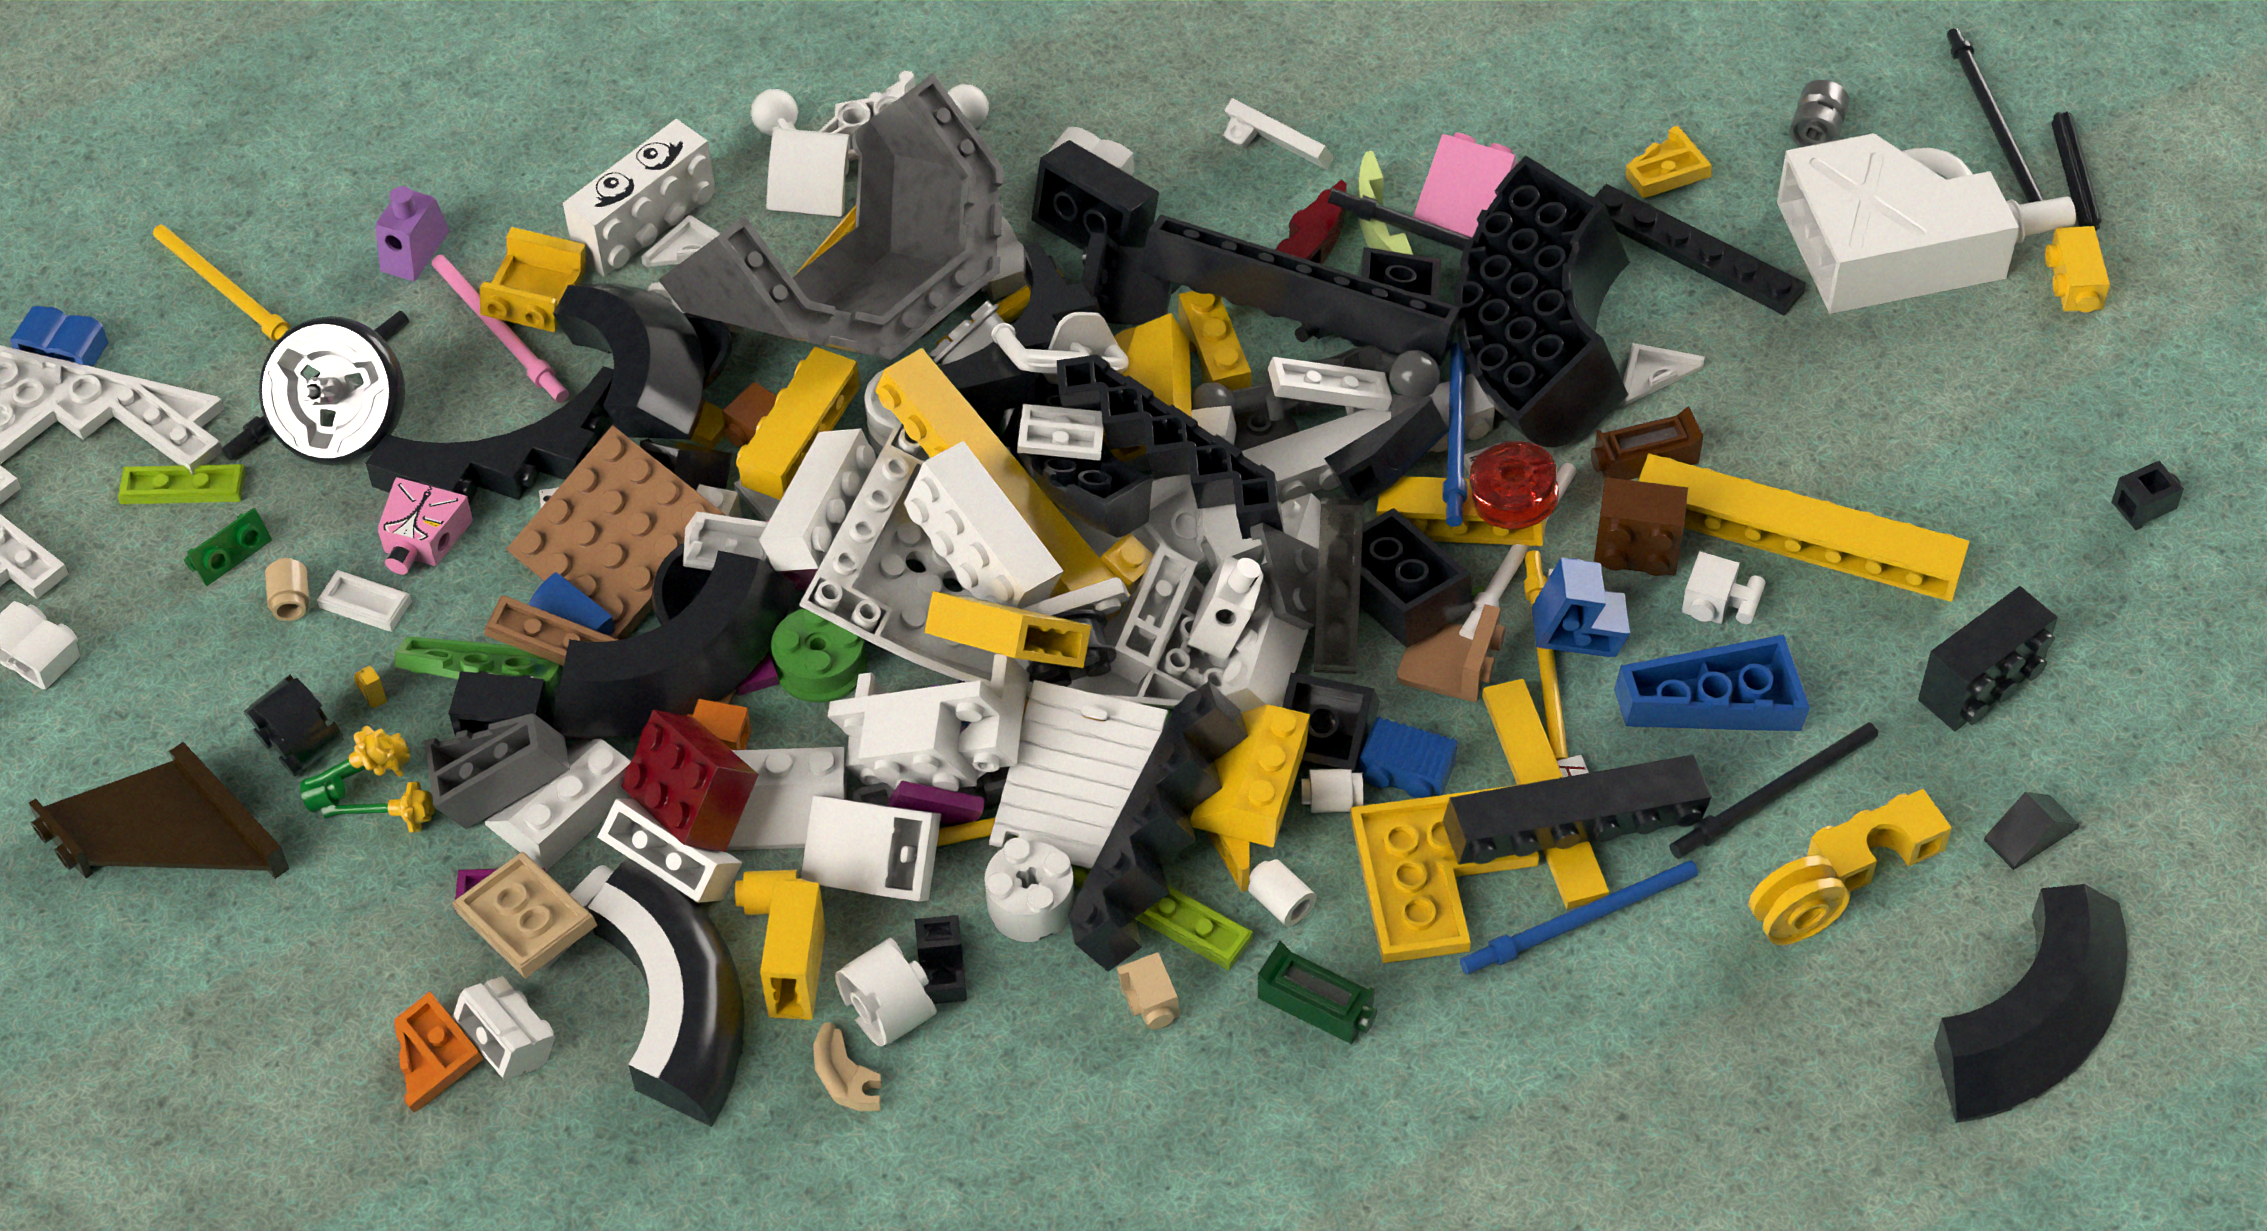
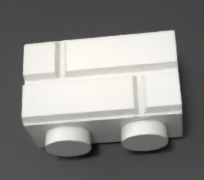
M503 976L486 981L484 985L480 983L465 988L460 993L452 1019L504 1080L519 1076L523 1071L526 1073L533 1071L547 1063L555 1040L550 1024L538 1018L528 1006L525 995L519 990L515 991Z

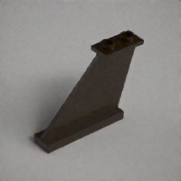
M184 742L169 751L173 761L46 806H42L36 798L29 802L36 818L31 822V826L38 837L45 844L52 840L57 846L54 851L62 864L68 870L76 867L85 878L93 874L90 865L268 871L274 879L289 870L282 847Z

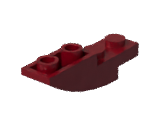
M1341 179L1330 189L1323 190L1317 199L1304 210L1297 211L1289 222V239L1282 240L1275 250L1323 265L1339 238L1346 209L1327 203L1332 188L1347 193V183Z

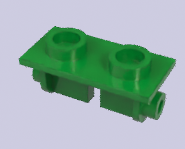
M253 507L245 514L238 515L235 521L195 549L191 548L188 550V556L183 560L192 572L197 570L203 583L208 586L272 541V538L257 510Z

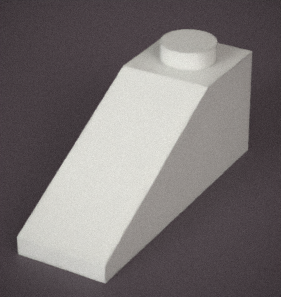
M1162 544L1158 546L1109 643L1116 649L1117 653L1116 659L1110 664L1113 673L1138 684L1153 668L1197 566V562Z

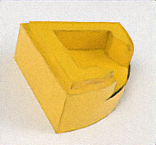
M368 665L355 673L354 681L371 708H376L387 702L381 680L371 666Z

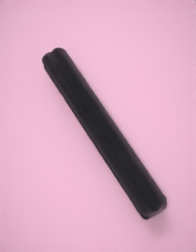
M2068 111L2064 113L2057 112L2053 115L2054 120L2051 122L2079 227L2094 226L2095 231L2100 228L2099 224L2102 219L2073 115Z

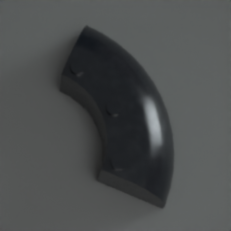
M1525 155L1496 188L1495 193L1497 196L1487 210L1482 209L1476 219L1479 225L1472 239H1467L1460 260L1462 269L1459 282H1456L1454 304L1461 308L1457 321V332L1461 348L1473 376L1490 403L1505 420L1536 445L1548 448L1560 447L1585 436L1628 396V392L1603 337L1596 333V325L1601 305L1608 290L1630 262L1606 205Z

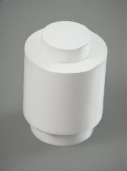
M1351 769L1309 770V778L1301 779L1302 805L1310 804L1311 813L1350 812L1351 807L1363 806L1362 773H1351Z

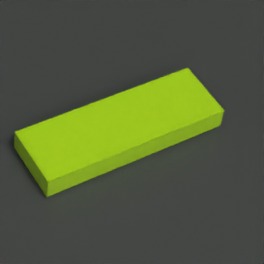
M244 464L199 465L194 469V475L182 465L123 466L118 500L120 504L241 502L246 472Z

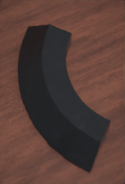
M613 283L568 285L553 315L572 344L595 348L608 354L612 353L614 359L613 378L603 406L619 431L628 438L691 440L705 403L702 391L703 383L708 382V374L704 369V357L706 356L703 345L686 316L671 302L641 288Z
M718 550L714 567L700 593L680 614L662 626L635 637L616 641L586 642L569 639L552 728L562 734L565 739L606 740L607 737L623 735L638 737L641 736L642 730L647 725L653 710L687 716L688 714L693 715L698 699L714 702L723 700L734 692L758 663H761L767 656L775 629L787 617L796 584L759 558Z
M2086 884L2041 888L2032 914L2036 937L2035 961L2025 976L2005 995L1992 1003L1974 1011L1941 1019L1934 1047L1955 1123L1984 1119L2011 1111L2013 1106L2033 1097L2035 1099L2041 1097L2046 1093L2047 1089L2059 1083L2065 1077L2068 1078L2080 1068L2089 1054L2098 1045L2110 1027L2121 999L2126 978V930L2119 902Z

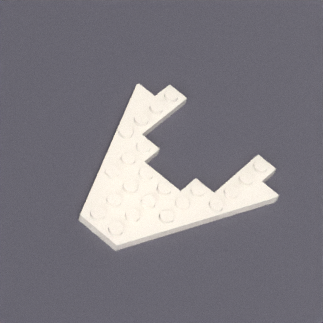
M0 345V464L56 421L84 440L113 416L178 465L185 466L192 475L195 474V468L199 465L208 464L222 452L220 441L202 428L224 410L222 400L217 396ZM0 466V504H2L20 490L21 487L18 479ZM0 514V587L9 579H12L29 594L38 599L69 574L63 562Z

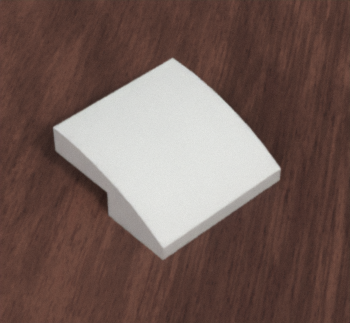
M774 128L769 159L767 210L841 217L845 209V176L849 172L850 135Z
M1023 404L1017 453L1101 460L1104 428L1102 412Z

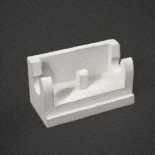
M696 512L685 527L683 566L712 570L718 550L759 558L771 566L772 564L759 541L769 522Z

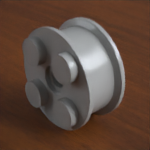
M986 301L971 315L975 321L974 323L969 319H965L948 335L953 340L952 343L946 338L929 353L934 359L933 362L935 364L940 363L941 365L954 362L992 343V330L998 324L1005 323L996 313L999 306L997 304L993 306L989 301Z

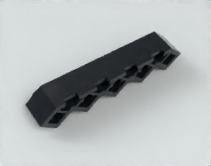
M1099 355L1057 360L1058 389L1063 408L1101 411L1102 424L1110 450L1146 445V454L1153 479L1190 474L1191 486L1198 509L1235 504L1242 539L1252 538L1250 533L1251 527L1260 523H1265L1284 532L1281 499L1275 472L1263 464L1257 465L1245 457L1242 450L1218 434L1212 435L1200 427L1198 421L1174 405L1169 406L1154 396L1153 391L1129 375L1127 377L1123 376L1111 368L1110 363Z
M1210 681L1206 682L1196 691L1188 693L1181 702L1175 705L1068 914L1074 944L1108 972L1142 948L1135 918L1169 894L1162 865L1196 841L1189 812L1222 788L1215 760L1248 737L1240 709Z

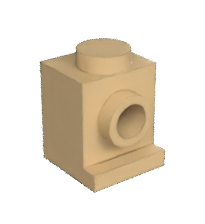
M1159 952L1117 967L1120 988L1123 995L1125 994L1130 1010L1133 1016L1142 1015L1147 1028L1153 1030L1161 1029L1169 1025L1175 1018L1181 1016L1178 996Z

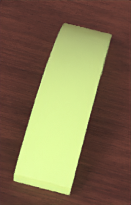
M1367 151L1362 159L1359 172L1358 197L1362 198V195L1377 199V203H1382L1383 175L1374 152ZM1359 218L1361 231L1369 248L1413 255L1405 233L1390 236L1385 223L1372 218L1370 222Z

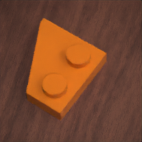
M430 991L394 1019L396 1039L400 1042L401 1047L399 1052L400 1068L405 1076L407 1094L404 1095L405 1103L413 1113L428 1104L484 1059Z

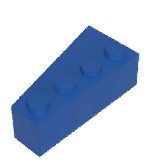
M1784 634L1621 665L1614 687L1625 725L1632 727L1801 731L1810 709Z

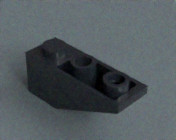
M1428 396L1327 456L1324 460L1340 489L1356 508L1390 488L1449 430L1432 398Z

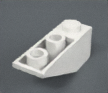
M1196 504L1197 537L1195 543L1200 552L1205 554L1206 564L1212 575L1225 557H1232L1237 560L1241 558L1258 560L1263 549L1261 539H1242L1235 504L1198 509Z

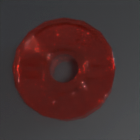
M1507 441L1489 447L1479 454L1471 465L1469 479L1472 488V503L1477 515L1490 525L1503 529L1530 527L1549 517L1558 504L1557 466L1551 454L1539 445L1525 441Z

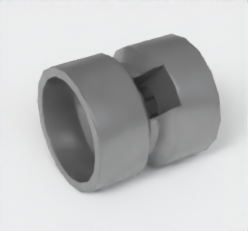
M1814 80L1802 89L1797 110L1790 127L1792 140L1798 146H1812L1839 139L1850 101L1846 90L1837 83L1828 80Z

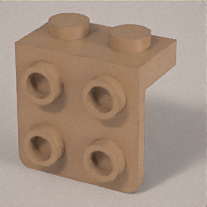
M1484 604L1472 640L1459 634L1463 625L1449 623L1406 648L1397 672V681L1405 686L1477 703L1483 683H1490L1495 665V658H1492L1494 650L1500 651L1503 645L1506 627L1499 625L1501 608Z

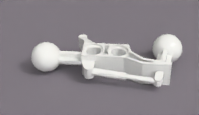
M911 71L901 72L899 74V81L887 88L883 94L874 92L867 99L835 104V117L818 132L850 135L849 161L859 159L852 145L854 132L914 88V74ZM960 84L948 91V94L973 128L980 127L986 120L989 111V103L982 90L973 85ZM767 89L755 98L751 107V118L754 126L760 132L772 136L774 128L796 130L794 125L798 117V108L795 100L787 92L780 89Z

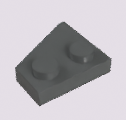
M1265 523L1252 526L1250 530L1252 540L1261 539L1267 563L1261 564L1260 568L1264 574V582L1269 589V601L1274 617L1302 630L1315 626L1319 549Z

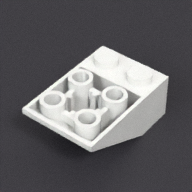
M813 795L801 879L809 882H818L819 885L873 895L913 901H927L930 896L941 814Z

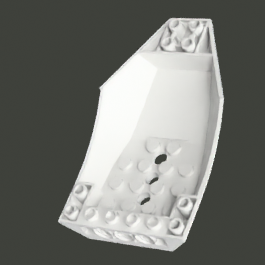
M898 419L799 606L913 663L961 681L981 680L990 688L994 655L998 653L924 633L932 591L975 597L969 589L963 586L960 592H952L944 586L943 579L952 578L958 581L956 572L945 557L940 556L935 551L929 536L919 524L912 521L907 512L904 502L924 461L930 459V456L917 441L908 436L904 425ZM1058 508L1099 558L1122 538H1116L1101 532ZM1149 522L1131 532L1153 555L1160 544L1171 549ZM915 559L920 561L925 567V572L916 573L911 571L906 565V560ZM1192 575L1154 666L1138 684L1110 671L1097 677L1086 676L1073 680L1072 684L1068 687L1156 708L1174 709L1175 705L1181 702L1188 693L1196 691L1208 681L1220 690L1223 681L1222 676L1228 666L1233 649L1225 661L1187 644L1204 590L1203 585ZM1130 600L1126 602L1119 615L1108 621L1107 626L1104 628L1107 644L1110 643ZM1221 609L1216 613V618L1225 624L1223 621L1227 613ZM1014 658L1024 669L1029 665L1028 660ZM1031 682L1028 683L1026 697L1030 696L1033 685Z

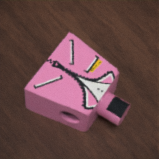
M396 477L378 525V533L383 550L389 553L385 560L387 568L396 574L405 575L414 561L433 566L438 565L473 521L467 496Z

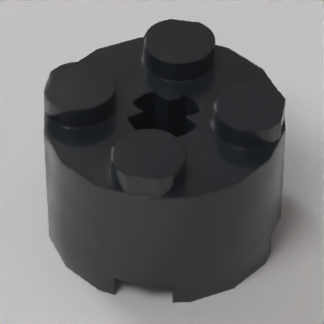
M291 674L243 711L255 727L253 732L267 749L274 746L281 755L278 757L280 762L294 777L304 772L344 740L343 734L335 722L329 726L326 725L325 722L328 719L320 708L323 706L320 701L297 677L293 679Z

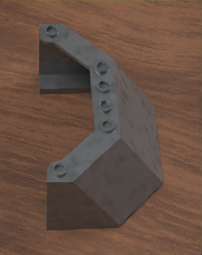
M933 73L854 132L852 145L859 156L855 229L792 278L744 216L658 280L682 312L789 339L892 360L1000 273V257L997 256V238L1001 237L1002 205L999 204V186L1003 185L1004 168Z

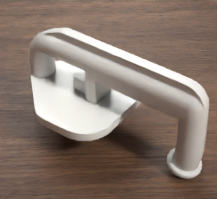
M1073 312L1065 316L1058 323L1048 350L1025 349L1015 337L1014 327L1008 323L998 324L992 330L991 336L993 341L1001 347L1020 370L1042 373L1047 381L1053 384H1058L1057 360L1099 355L1108 361L1111 368L1120 374L1128 369L1129 359L1118 346L1105 319L1099 313Z

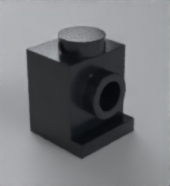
M2158 460L2120 477L2111 502L2136 531L2142 528L2144 523L2176 510L2184 488L2181 486L2178 477L2170 473L2161 461Z

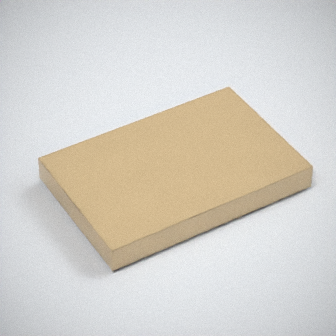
M523 851L452 902L456 912L525 979L597 926L593 916Z

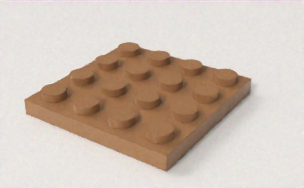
M612 425L506 550L543 581L555 572L560 574L612 616L615 631L611 634V637L622 640L628 638L653 608L652 586L656 572L666 556L685 542V527L695 513L703 512L726 515Z

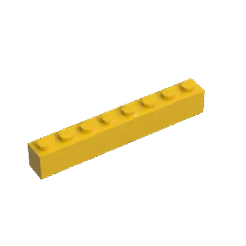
M922 348L884 369L875 392L878 394L882 405L886 409L891 410L904 425L908 436L917 441L930 458L964 441L1063 569L1062 575L1048 597L1049 599L1115 578L1114 574ZM1126 602L1121 603V609L1106 614L1107 620L1110 621L1118 616Z
M1648 454L1638 480L1640 482L1688 487L1684 521L1685 529L1950 602L1953 601L1970 542L1951 534L1939 533L1917 527L1911 523H1902L1874 515L1870 512L1858 511L1836 505L1830 501L1814 499L1789 490L1777 489L1755 483L1749 479L1733 477L1708 468H1700Z

